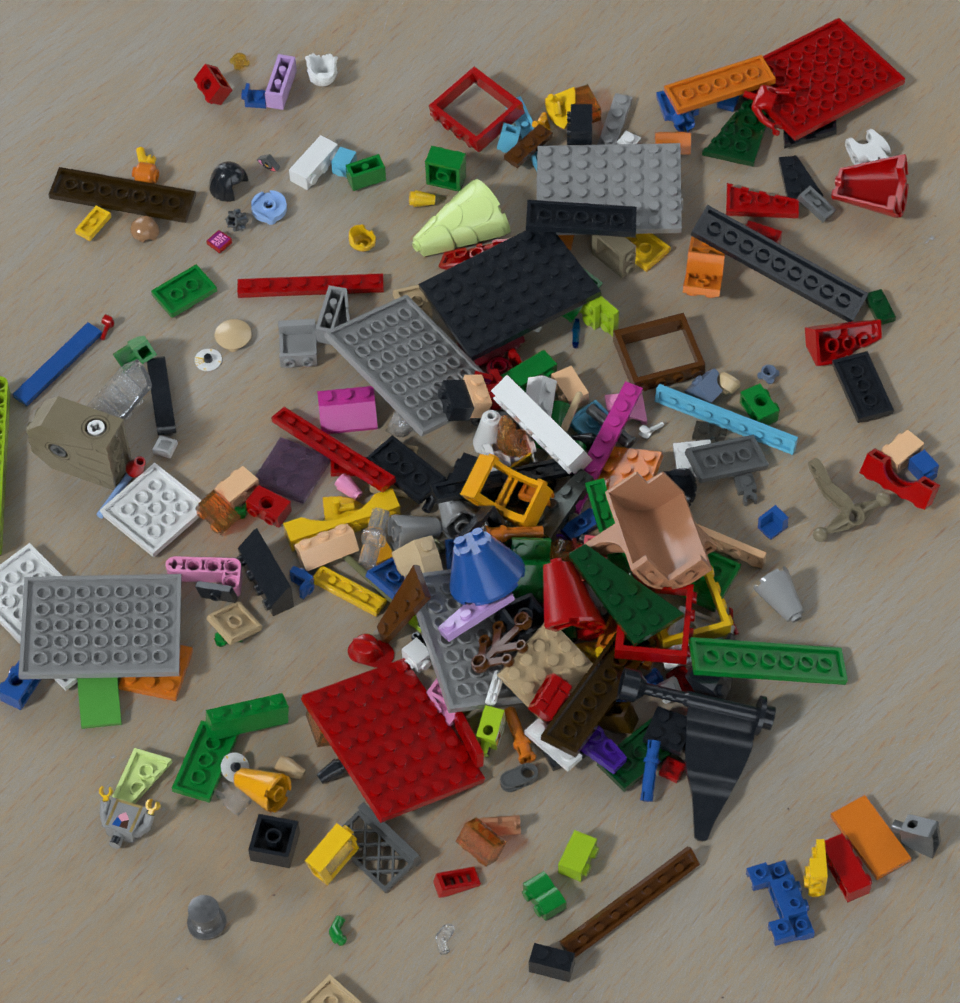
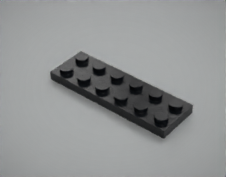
M527 200L526 231L636 238L637 207Z

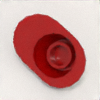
M361 634L353 638L348 647V655L356 663L378 668L393 661L394 650L388 643H382V640L376 639L373 635Z

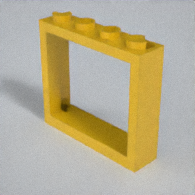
M713 567L710 572L704 575L721 622L694 629L693 637L715 639L731 633V626H733V619L726 612V601L724 598L721 599L720 585L714 581ZM666 628L658 632L656 636L661 649H668L673 645H681L683 632L670 636Z

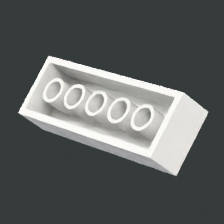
M508 375L491 390L495 395L493 399L558 462L568 474L571 472L576 474L580 469L584 470L592 461L591 457Z

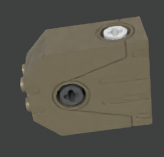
M59 396L44 401L41 407L37 408L32 422H29L26 427L32 452L49 467L94 484L102 485L111 490H114L126 474V464L132 460L124 419Z

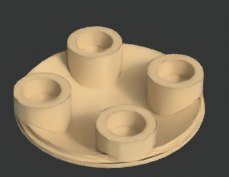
M238 319L226 320L215 330L216 342L230 352H236L252 339L249 325Z

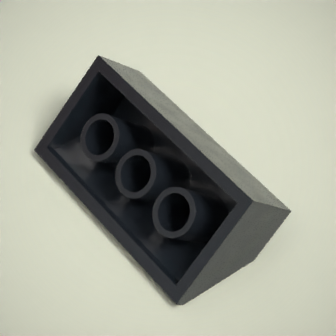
M256 528L238 547L239 556H237V559L240 561L241 567H245V574L249 582L253 581L255 584L253 587L257 596L261 595L263 598L262 604L265 610H269L272 616H275L294 607L292 589Z

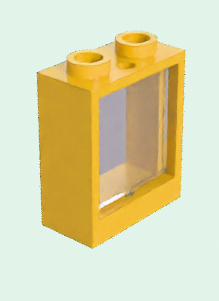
M338 823L335 824L305 860L311 873L327 886L359 849L356 843L357 838L353 835L354 832L346 825L342 827Z

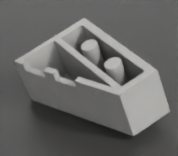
M330 285L328 287L315 328L316 341L324 344H330L324 337L326 331L350 321L347 288Z

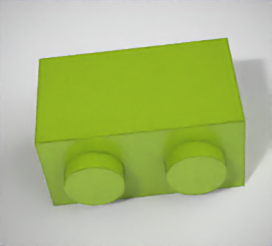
M574 830L558 863V873L581 882L583 876L589 874L591 859H595L599 852L597 838Z

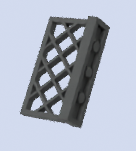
M363 802L358 806L359 810L344 824L350 827L354 832L353 834L364 833V843H357L359 847H363V857L352 856L350 860L386 894L414 866L417 867L422 863L419 854L385 822L380 823L372 809ZM361 818L364 821V829H353V823ZM367 833L378 834V842L367 843ZM381 846H390L392 848V856H381ZM367 847H378V856L367 857ZM377 860V870L366 869V861ZM381 860H392L391 870H380ZM395 860H405L408 863L403 869L395 870ZM380 874H391V881L386 886L380 882Z

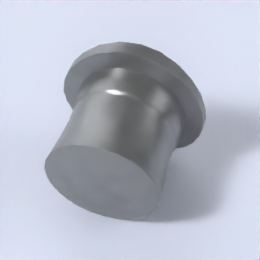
M200 895L189 903L187 926L194 938L209 940L222 933L226 926V915L219 907L215 898L209 895Z

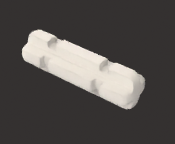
M496 670L493 674L485 703L490 706H495L503 683L497 676L500 672L499 670Z

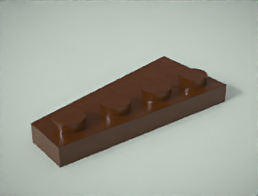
M420 565L412 566L377 625L382 643H389L431 599Z

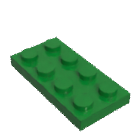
M201 720L173 783L172 792L210 803L222 776V759L229 753H232L239 735L211 741L205 727L206 721Z

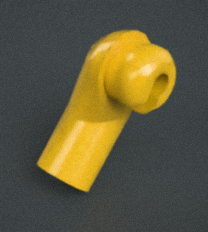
M144 147L136 149L138 162L155 165L156 157L154 155L152 157L151 155L146 156Z

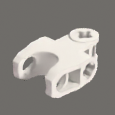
M869 129L866 131L867 144H859L853 138L846 139L845 147L854 165L888 158L891 155L888 143L875 130Z

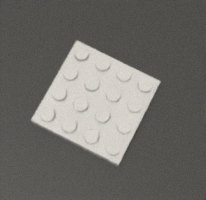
M153 463L102 507L100 513L154 558L208 510V505L160 466Z

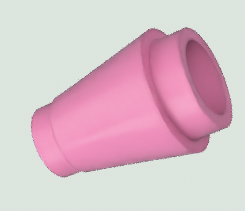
M342 474L334 484L338 491L355 501L363 494L350 475Z

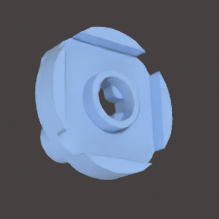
M269 190L270 193L260 192L251 201L252 215L261 222L273 225L285 216L287 212L286 199L280 192Z

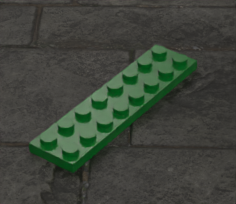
M691 637L689 640L694 675L846 685L848 681L842 648L696 637Z

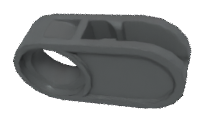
M525 763L504 772L500 777L501 788L506 792H514L535 783L538 779V768L532 763ZM532 770L534 775L528 778L523 775V772Z

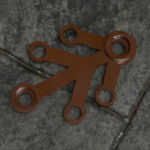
M520 612L515 616L514 623L516 625L502 639V634L506 631V626L502 621H497L493 624V641L488 635H482L479 638V653L471 660L474 672L483 673L490 666L502 664L505 667H511L514 664V658L510 654H504L502 657H493L499 653L517 650L522 654L528 650L529 646L525 640L509 643L521 630H527L531 627L532 619L526 612ZM492 644V648L487 652V648Z

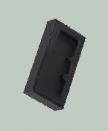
M197 581L195 588L201 598L236 603L238 599L232 586Z

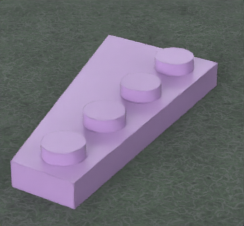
M509 593L500 600L476 606L475 603H467L438 627V630L450 642L514 601V596L512 593Z

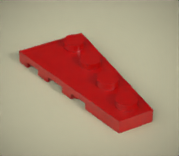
M727 183L726 215L798 218L799 200L781 195L771 196L764 191H759V193L749 191V188L733 187V184Z

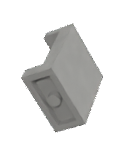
M315 319L278 321L280 368L318 365Z

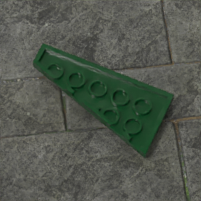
M748 99L742 103L741 108L725 123L719 134L713 137L708 147L702 150V156L754 167L767 126L762 124L752 111L753 100ZM762 110L763 114L769 119L770 116Z
M584 544L569 553L570 560L634 647L684 618L683 612L588 545Z

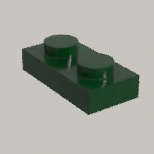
M879 289L869 292L865 301L874 319H880L881 325L894 322L896 316L883 290Z

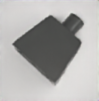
M909 814L904 822L895 819L892 824L891 831L901 835L903 846L930 858L934 857L941 842L938 821Z

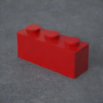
M843 833L825 840L826 863L848 903L869 894L872 880L870 875L864 872L859 856H855L852 851L851 841L846 839Z

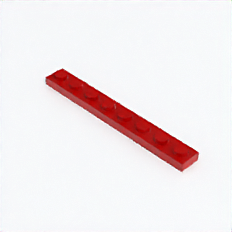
M383 273L237 279L238 298L326 295L329 285L347 288V294L384 292Z
M283 407L271 417L272 423L382 493L396 482L395 476L286 407Z

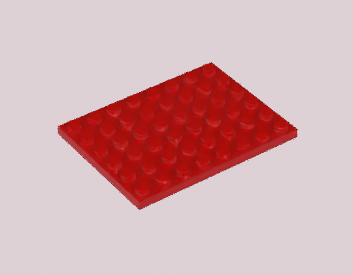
M840 18L763 56L776 78V83L769 86L789 89L791 84H796L799 87V91L792 90L796 92V97L791 98L789 95H778L772 112L763 110L775 122H780L782 129L795 141L905 84V78Z
M405 658L303 694L301 697V701L380 823L462 792L485 781L484 775L479 768L475 767L466 748L451 726L447 725L443 714L438 712L435 703L428 697L427 690L410 665L404 662Z

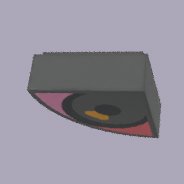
M271 154L262 155L257 159L263 167L270 171L277 172L280 169L279 164Z

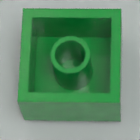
M431 145L425 160L426 184L459 192L467 176L466 153Z

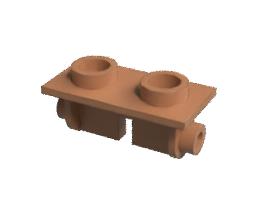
M520 815L479 818L480 837L520 835Z

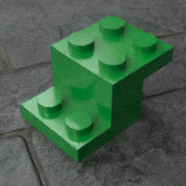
M511 537V550L518 554L525 564V575L517 582L518 586L512 591L514 599L532 593L538 603H544L543 565L551 563V539Z

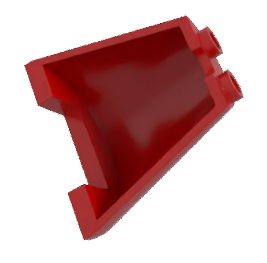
M906 154L840 168L838 176L835 177V189L832 190L831 194L832 200L841 201L893 218L902 217L906 208L909 189L906 176L909 175Z
M562 558L550 560L551 563L543 565L545 629L557 632L570 626L583 628L577 631L579 639L592 641L604 633L606 623L573 562L562 561Z

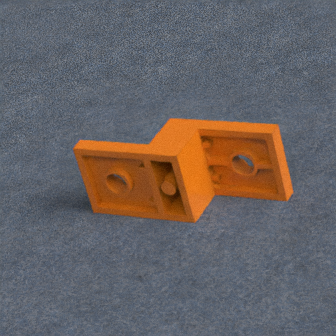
M691 236L682 293H686L689 296L705 295L708 298L719 297L725 254Z

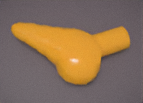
M543 112L537 121L532 122L533 128L541 124L548 130L551 129L546 112Z

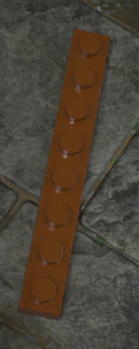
M688 846L560 940L562 948L565 951L575 953L576 958L698 867L700 863L692 848Z

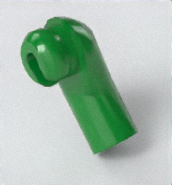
M337 915L329 929V936L334 944L337 943L339 946H343L347 941V937L343 935L341 930L345 919Z

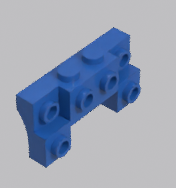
M783 860L767 865L765 862L746 868V875L750 877L753 891L769 887V894L780 918L768 922V930L773 934L774 945L777 946L791 941L814 938L815 932L807 915L809 904L806 899L802 898L800 882L795 881L786 861Z

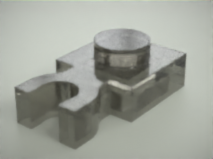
M696 421L692 440L725 441V437H720V435L726 436L727 429H715V424Z

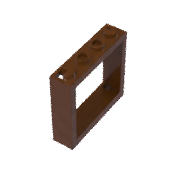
M684 313L613 330V343L629 383L643 388L642 391L644 392L657 388L659 384L666 386L673 383H681L684 380L696 378L705 373V362ZM682 330L695 362L638 377L625 345Z

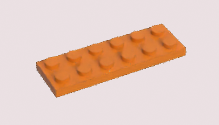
M759 55L665 85L664 92L677 115L744 94L745 90L751 92L759 89L761 85H773L776 83V78L763 56Z

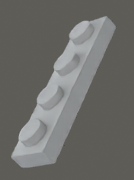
M615 93L597 145L617 144L632 104L631 96Z

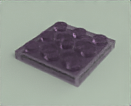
M280 437L255 477L258 478L260 486L304 504L330 464L331 459L321 453Z

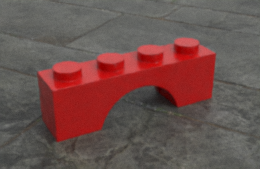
M876 448L867 453L859 472L866 479L880 484L882 488L896 493L899 498L906 499L913 503L915 507L924 510L933 504L940 488V484L925 476L914 482L901 479L892 468L891 457Z

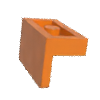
M655 132V144L680 143L681 155L691 154V132Z

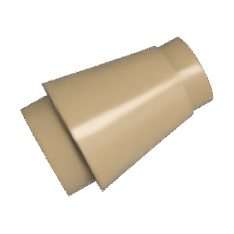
M281 755L275 766V770L278 773L300 781L306 772L303 767L289 756Z

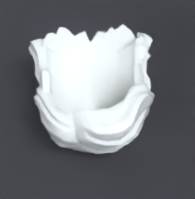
M314 53L306 56L305 60L307 61V72L310 81L317 86L330 85L335 80L336 74H338L336 67L338 57H333L331 54L320 57V55L316 56Z

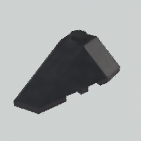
M728 633L722 638L724 640H736L732 633ZM692 666L685 675L696 693L722 699L727 697L733 681L732 677L694 675Z

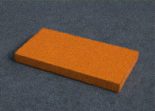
M865 795L831 813L830 817L845 838L851 841L853 849L876 880L911 862L912 858Z

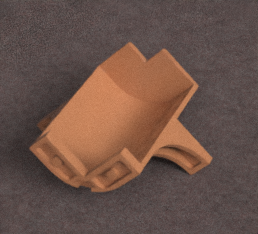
M634 472L605 492L615 524L586 542L585 544L602 556L617 552L625 553L631 571L642 582L657 589H662L663 587H671L672 589L684 587L712 570L707 555L718 548L717 544L695 523L684 491L665 472H660L649 481H646L638 472Z

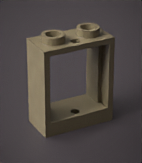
M592 235V254L621 278L635 270L636 245L626 237Z

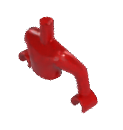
M791 84L789 89L761 85L757 93L745 90L743 97L753 100L751 109L762 124L772 129L773 135L778 136L780 131L776 130V128L782 129V124L780 122H771L763 114L762 110L772 112L778 95H789L791 98L796 97V92L792 90L799 91V87L796 84Z

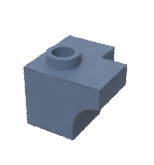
M713 368L702 376L699 375L684 392L687 395L712 403L723 391L717 383L719 372Z

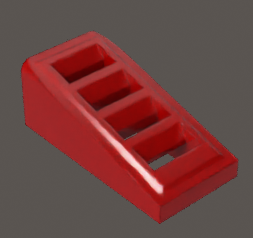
M475 866L436 873L433 880L439 898L454 895L481 885ZM468 874H469L470 879H471L470 882H468V879H467V877H466V875H468Z

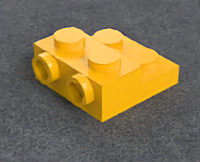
M816 839L815 847L811 848L812 856L809 858L808 866H805L803 886L807 888L810 897L825 895L828 878L825 839Z

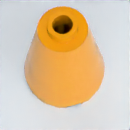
M241 768L236 771L233 777L234 785L270 813H276L283 808L288 800L286 796L287 790L291 791L289 776L281 773Z

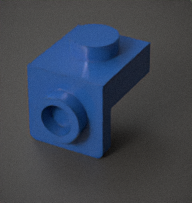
M293 566L289 571L291 582L300 586V598L304 600L315 588L314 579L305 569Z

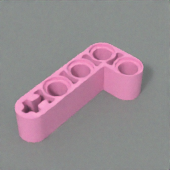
M170 557L165 563L167 574H181L182 582L222 583V585L235 586L233 590L237 597L241 594L243 574L241 563L236 558Z

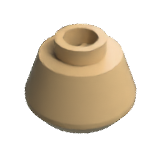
M725 372L719 373L717 383L723 390L722 394L727 396L728 393L733 394L740 388V381Z

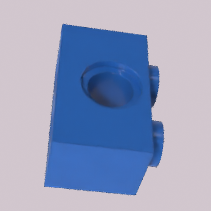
M18 661L15 666L11 667L6 680L0 684V700L22 710L42 679H19Z

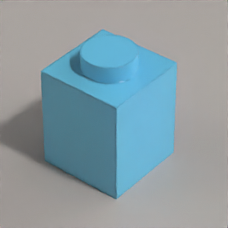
M504 123L497 149L507 153L517 144L521 127Z
M339 147L331 161L332 173L347 178L345 165L357 161L356 152Z

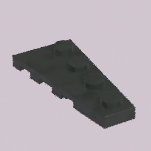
M580 469L555 494V497L550 499L551 505L545 507L536 525L543 526V536L550 538L554 543L559 529L563 530L567 524L565 521L570 514L573 515L577 509V503L586 496L585 483L594 481L593 476Z

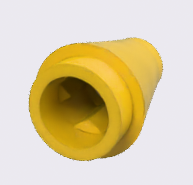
M419 190L410 191L409 205L413 207L435 205V194Z

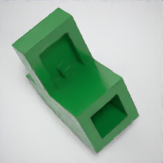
M138 336L129 340L126 346L113 353L123 371L138 361L142 365L157 355L145 336Z

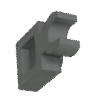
M747 473L734 476L733 481L738 496L743 495V505L747 506V499H752L754 504H757V495L755 494L757 486L753 474Z

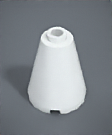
M488 410L481 417L473 438V446L477 453L482 454L481 448L483 447L481 445L486 443L491 444L493 452L510 449L511 439L500 414L495 410Z

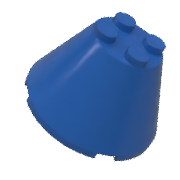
M475 528L472 532L454 539L449 589L452 597L457 602L463 605L475 603L476 606L495 602L511 593L518 586L517 582L519 579L524 577L525 564L522 558L491 534L483 531L482 528Z

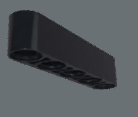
M165 356L151 358L147 361L157 434L159 436L177 433Z

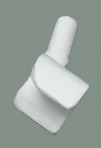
M661 422L650 428L642 425L639 428L641 432L638 434L648 439L652 432L663 427L664 423Z

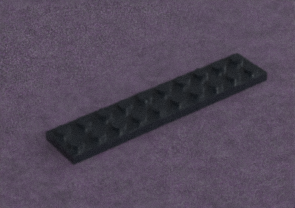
M709 205L706 206L690 234L847 322L854 321L868 295L867 292Z

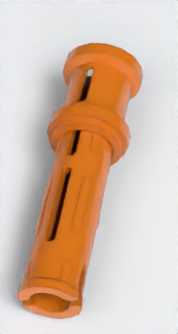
M485 525L483 531L488 532L501 542H505L507 539H511V537L543 538L544 535L543 526L506 527L500 525V527H488Z
M512 706L504 709L505 716L514 739L513 747L519 755L518 761L520 764L531 763L536 759V754L532 752L530 747L531 741L524 734L516 708Z

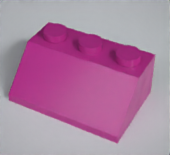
M372 386L317 391L321 430L325 433L336 434L378 429L374 388Z

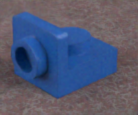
M246 83L245 89H242L241 99L244 100L245 107L266 109V91L251 90L250 83Z

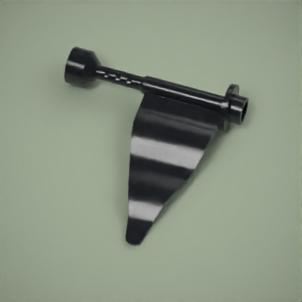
M624 667L618 686L617 699L635 702L644 695L682 703L685 707H688L686 715L685 769L692 796L694 838L700 842L706 841L748 761L754 735L758 736L761 729L771 730L775 719L776 707L767 705V697L762 695L759 697L756 706H751L692 691L683 692L647 683L641 671Z

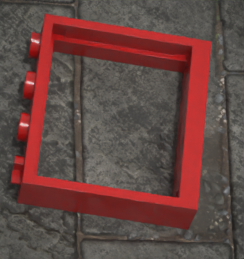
M475 66L429 105L430 115L434 118V121H439L447 131H452L457 139H462L469 148L472 147L477 152H481L500 135L504 123L512 125L525 113L521 101ZM474 83L508 108L477 136L443 111Z
M636 579L654 593L687 596L682 649L671 650L624 645L625 634L617 624L615 658L686 665L687 657H691L688 643L690 638L693 637L694 628H690V623L695 622V610H692V604H696L697 592H693L694 584L676 589L671 587L657 589Z

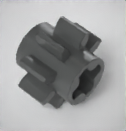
M240 209L228 211L229 215L225 218L228 225L227 228H233V232L245 229V225L248 222L246 212L241 213Z

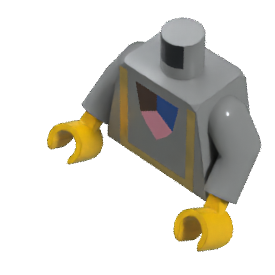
M104 786L100 787L99 794L103 797L100 800V819L106 834L111 837L109 841L111 847L119 849L123 840L133 843L137 838L151 830L155 818L154 811L160 809V802H156L155 807L152 808L153 799L146 801V807L114 797L109 800V796L113 794V788L109 787V793L106 795L103 792Z

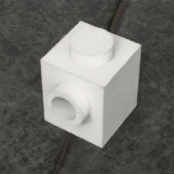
M417 637L402 648V659L405 658L404 662L408 663L411 669L418 674L423 670H427L432 665L427 647Z

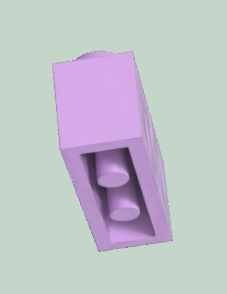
M278 54L265 92L266 107L284 110L297 71L295 57Z

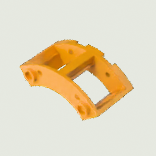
M480 454L460 495L477 507L479 505H494L501 517L512 522V525L533 527L537 525L553 490L547 486L548 483L542 479L535 480L516 472L501 463L499 458L493 454ZM492 467L508 475L495 503L480 493ZM518 481L536 488L524 515L505 508Z

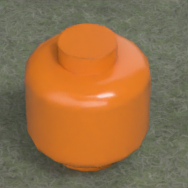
M139 162L136 167H133L132 177H134L135 181L154 184L158 182L159 170L154 164Z

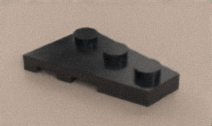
M797 155L779 157L778 162L786 197L797 199L809 186L814 188L822 197L824 196Z

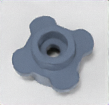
M764 365L761 372L757 374V377L765 380L768 384H772L775 377L779 376V371L773 365Z

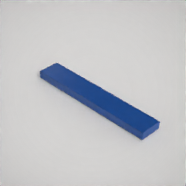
M87 322L13 393V397L25 406L30 405L101 337L102 331Z

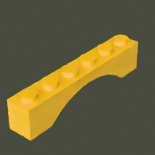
M392 488L383 493L374 494L370 501L361 509L343 518L319 521L300 517L283 523L284 533L291 551H295L294 545L301 540L310 539L317 536L320 532L330 531L341 524H348L354 533L367 527L377 526L388 521L391 515H401L400 505Z

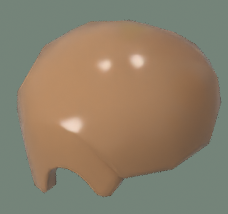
M140 216L131 223L130 233L134 239L143 243L147 239L154 241L159 235V226L152 217Z

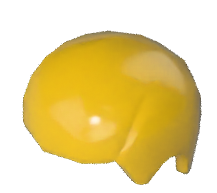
M360 224L350 228L348 240L353 249L366 252L375 246L376 236L373 234V230L368 231L365 225Z

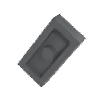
M811 186L804 190L797 198L823 223L836 211Z

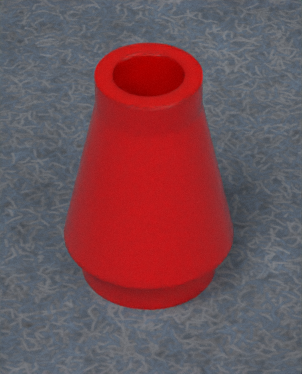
M138 456L127 462L125 467L127 474L133 478L140 476L144 472L146 460L144 457Z

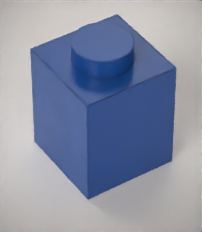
M925 449L909 459L908 470L917 480L925 476L933 481L937 477L939 465Z

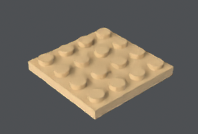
M543 623L526 642L529 646L528 650L522 654L517 652L513 656L514 664L511 667L504 666L497 676L528 707L547 675L554 673L561 677L562 680L572 685L570 693H572L593 663L561 630L555 632L545 629ZM542 720L546 725H549L551 722Z

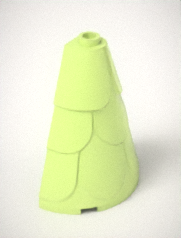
M476 179L461 189L449 203L445 204L436 216L430 218L413 237L412 246L416 252L419 251L425 257L505 236L511 230L505 213H501V209L498 207L500 203L495 195L482 181Z

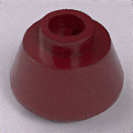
M497 357L489 361L487 372L489 374L490 369H498L500 375L512 369V364L505 358Z

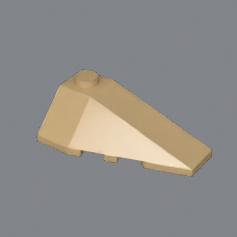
M432 535L413 540L391 553L398 572L404 577L409 573L413 565H420L422 573L443 570L439 552Z

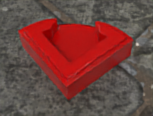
M514 348L508 351V360L514 368L522 363V360Z

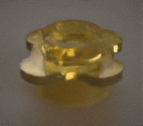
M236 53L229 60L230 64L234 65L235 70H241L245 66L250 65V61L246 60V56L243 53Z

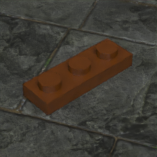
M541 124L537 125L504 155V160L518 169L538 151V146L545 145L553 137V132Z

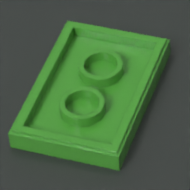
M77 678L81 729L122 725L118 678Z

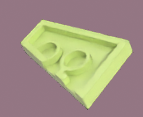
M134 748L112 797L135 804L173 763L172 759Z

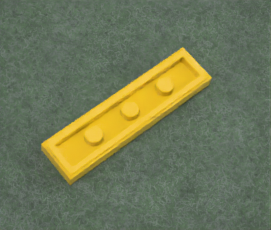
M323 565L313 575L315 585L375 617L378 616L387 603V599Z

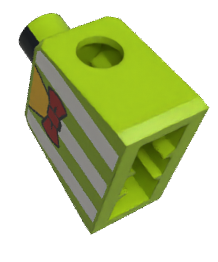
M487 705L484 707L476 738L484 752V757H489L491 749H498L507 724L504 710Z

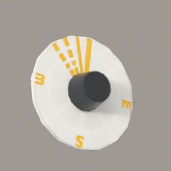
M203 349L196 354L194 362L200 370L212 371L220 366L222 357L217 350Z
M229 753L221 762V772L231 782H234L233 777L236 771L241 768L249 769L247 759L239 753Z

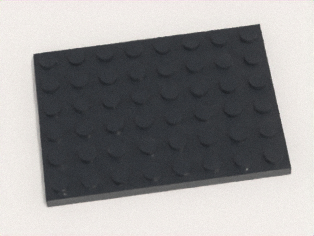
M525 230L419 283L421 292L472 361L602 296L601 290L556 232Z

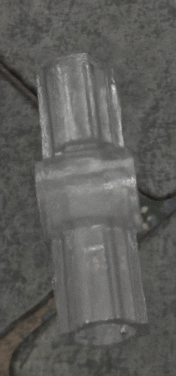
M382 508L373 509L368 528H365L362 532L361 541L363 546L358 561L362 566L368 568L376 566L380 547H384L386 543L385 529L390 514L387 510Z

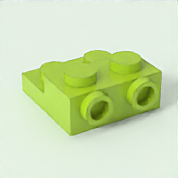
M602 296L582 305L580 313L582 314L583 322L594 330L601 326L604 332L609 333L613 337V330L619 329V310Z

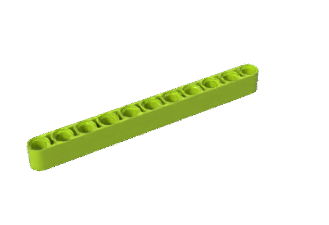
M0 376V555L3 548L11 396L8 381Z

